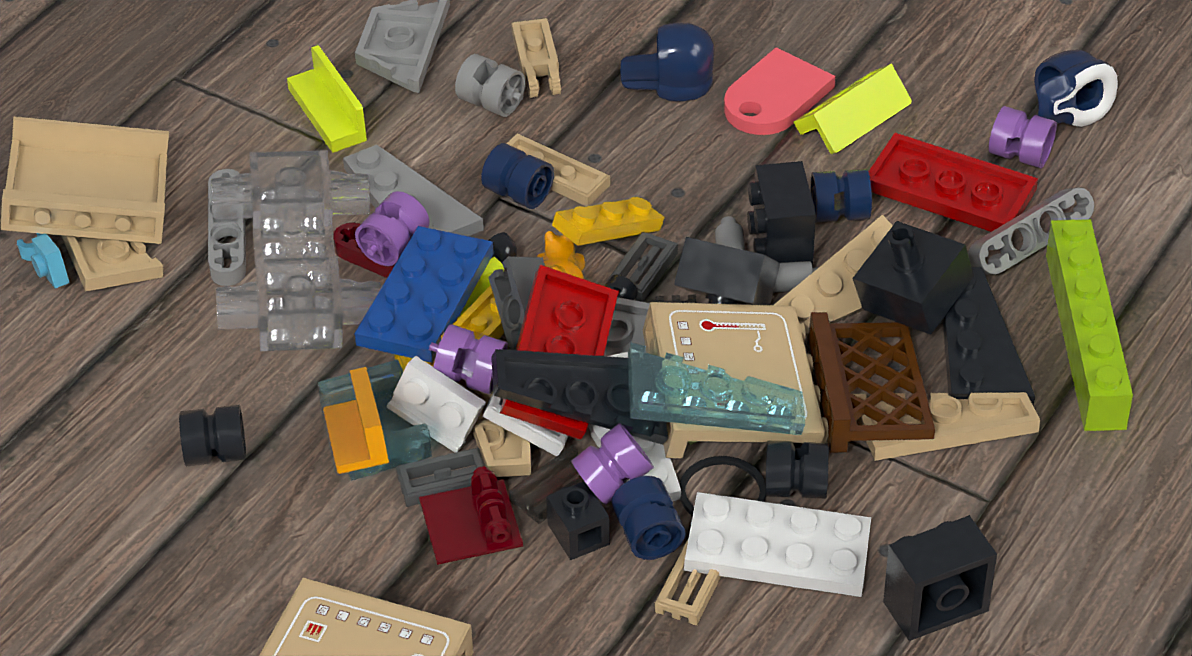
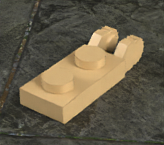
M548 19L511 23L513 40L521 72L526 78L529 97H538L539 83L536 77H543L545 75L549 77V89L552 95L561 94L559 62Z

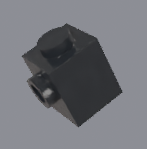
M585 481L570 487L561 488L555 493L546 496L548 526L570 560L610 545L609 515Z

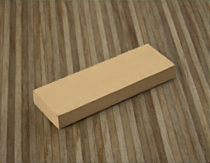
M518 133L506 143L524 151L527 156L532 155L552 164L554 179L550 190L584 206H590L610 186V175Z

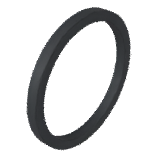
M713 456L694 463L684 472L679 484L681 488V504L691 516H693L694 506L687 498L686 485L696 472L713 465H730L748 472L759 486L760 493L757 501L765 502L766 484L761 473L750 463L730 456Z

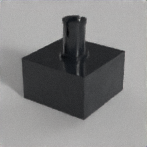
M896 221L852 279L863 310L931 335L973 279L974 274L965 244Z
M686 237L674 285L692 293L706 296L705 298L709 299L708 304L770 305L780 263L763 254Z

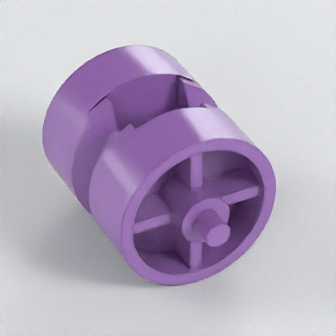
M392 192L375 209V213L370 214L356 229V242L369 259L383 266H392L397 263L417 227H429V217L425 208L414 197L404 192Z
M450 324L440 343L431 342L429 350L436 352L433 366L435 369L456 383L464 379L468 388L490 395L493 392L491 356L495 349L507 350L508 343L486 335L478 340L475 339L473 331Z

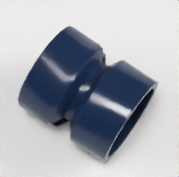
M501 143L488 155L482 169L481 181L484 188L504 197L509 196L514 202L526 208L534 209L549 194L554 179V168L552 164L532 155L527 156L524 151L509 144Z
M868 169L845 170L842 176H838L835 171L811 173L810 193L816 213V222L837 221L840 215H844L848 221L870 219L872 193ZM840 193V200L834 199V194Z
M641 476L627 481L616 490L612 498V507L620 525L624 529V535L631 551L636 557L643 560L658 559L674 552L682 544L685 538V528L676 509L673 507L672 499L661 479L655 476Z

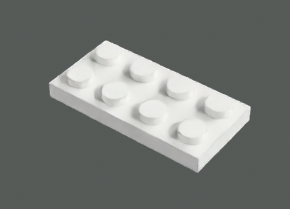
M697 492L684 561V571L692 572L696 569L697 573L708 574L709 570L713 569L719 572V576L861 597L871 517Z

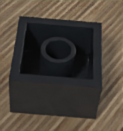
M803 161L755 165V182L748 183L749 202L751 206H754V211L747 212L749 234H756L757 237L753 239L754 253L766 255L778 263L811 261L813 268L816 213Z
M970 515L955 521L943 522L936 528L914 536H904L896 542L889 544L883 602L907 639L911 641L988 612L997 553Z

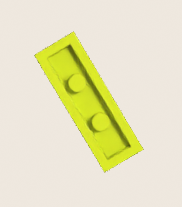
M320 46L311 47L314 69L288 77V90L332 153L367 141L364 112L361 103Z
M889 64L869 72L795 120L794 124L800 135L817 129L829 152L834 154L910 105L912 100L893 65Z

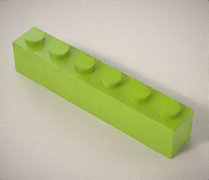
M1091 219L1052 220L1050 223L1046 258L1084 431L1127 430L1133 393Z

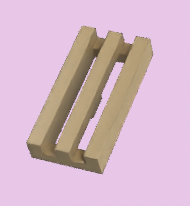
M687 540L655 602V612L664 615L665 611L671 612L672 618L681 620L682 616L688 618L690 624L698 625L721 576H719L717 570L710 569L691 606L688 604L703 576V573H697V570L694 569L678 601L671 600L685 573L684 561L688 544Z

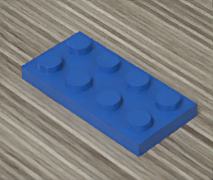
M418 226L354 333L356 346L409 358L417 356L423 361L433 363L436 358V352L429 350L431 342L439 344L441 335L446 331L447 327L458 319L494 254L493 242Z

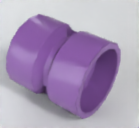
M1004 106L998 113L989 140V153L1007 159H1012L1017 155L1021 163L1042 169L1052 150L1057 122L1037 115L1027 119L1025 112Z
M621 423L604 434L601 438V448L590 445L571 460L573 466L588 487L605 505L612 501L616 490L624 484V480L644 476L654 468L648 456Z

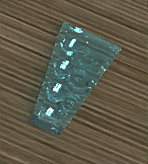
M630 343L628 351L630 418L802 435L805 427L802 391L750 376L742 381L725 373V369L708 365L707 370L683 364L684 357L666 352L665 358L645 353L646 346Z

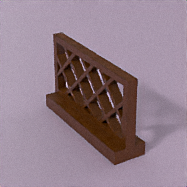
M811 312L807 346L813 360L815 384L820 389L822 417L826 418L828 422L827 441L830 453L847 452L848 441L934 439L935 426L908 326L897 322L829 323L827 312ZM899 337L900 341L891 346L880 340V338ZM837 338H853L858 343L851 347ZM869 347L882 355L875 360L862 352ZM894 360L906 368L899 373L886 365ZM853 361L864 367V369L856 373L845 367V365ZM877 374L888 380V382L880 386L869 380V378ZM858 387L871 394V396L866 400H862L851 394V392ZM901 387L913 395L906 400L893 393V391ZM880 401H884L896 409L888 414L875 407V405ZM907 414L920 421L921 424H906L899 419ZM863 415H866L878 423L876 425H857L856 421Z

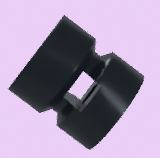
M240 405L216 407L212 415H208L204 409L180 411V439L186 467L210 464L215 456H218L222 462L246 460L245 432Z
M767 440L765 496L790 497L794 491H799L802 498L826 499L828 486V443L804 442L800 448H795L791 441Z

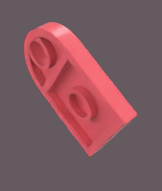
M776 47L727 89L724 97L725 117L733 127L745 133L754 135L779 133L793 125L795 120L803 116L834 89L836 76ZM745 113H754V114H757V115H755V116H746V115H743V114H745Z

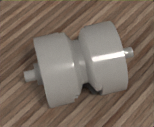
M472 54L464 61L458 72L455 92L459 99L476 106L482 105L488 111L507 117L518 107L523 99L525 76L519 70L504 64L498 65L496 61L479 54Z

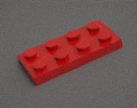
M898 133L893 134L868 171L872 193L990 232L1021 215L1036 192L1038 178Z
M539 265L535 273L516 350L604 356L619 291ZM503 399L500 410L501 414L580 440L587 430L588 423L506 399Z

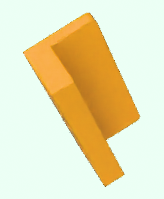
M366 367L350 370L356 400L323 408L336 470L339 474L389 463L382 425Z

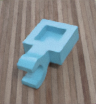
M36 233L37 237L31 239L32 243L29 244L24 243L22 239L17 240L21 258L32 261L33 267L40 278L45 276L55 289L70 283L60 249L47 234Z

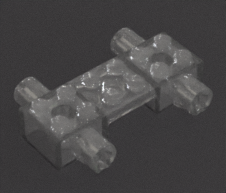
M328 150L249 152L250 173L239 174L231 178L218 177L211 179L213 219L252 218L256 277L255 282L244 283L241 286L216 288L217 329L259 328L260 351L342 348L343 325H360L378 295L381 284L374 281L356 282L352 279L340 278L338 257H335L332 216L370 214L369 175L360 173L345 174L341 171L329 170Z

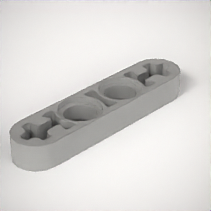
M233 169L218 170L209 177L208 263L211 279L221 286L235 285L241 282L246 274L245 190L242 175ZM224 187H229L230 195H223ZM224 210L236 211L232 216H218ZM226 236H232L237 238L235 241L231 243L224 244L217 242L219 239ZM231 258L230 267L224 268V259Z
M1080 187L1061 190L975 241L968 251L971 267H982L985 275H995L1040 250L1048 244L1049 232L1045 233L1040 225L1042 214L1044 212L1048 213L1051 221L1089 219L1094 211V201L1090 192ZM1076 200L1077 206L1073 208L1074 212L1064 213L1062 209L1072 206ZM1015 229H1018L1023 236V245L1019 250L1014 248L1011 241L1012 233ZM999 249L1001 253L991 256L987 264L985 257L989 255L988 250Z

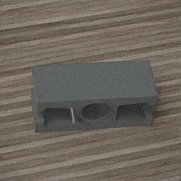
M508 256L502 262L507 272L498 269L489 276L509 350H516L535 273L539 265L545 266L543 257Z

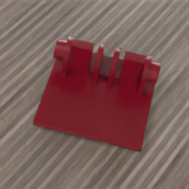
M482 466L474 470L471 477V486L419 497L437 565L523 547V541L504 480L497 481L496 474L488 467Z

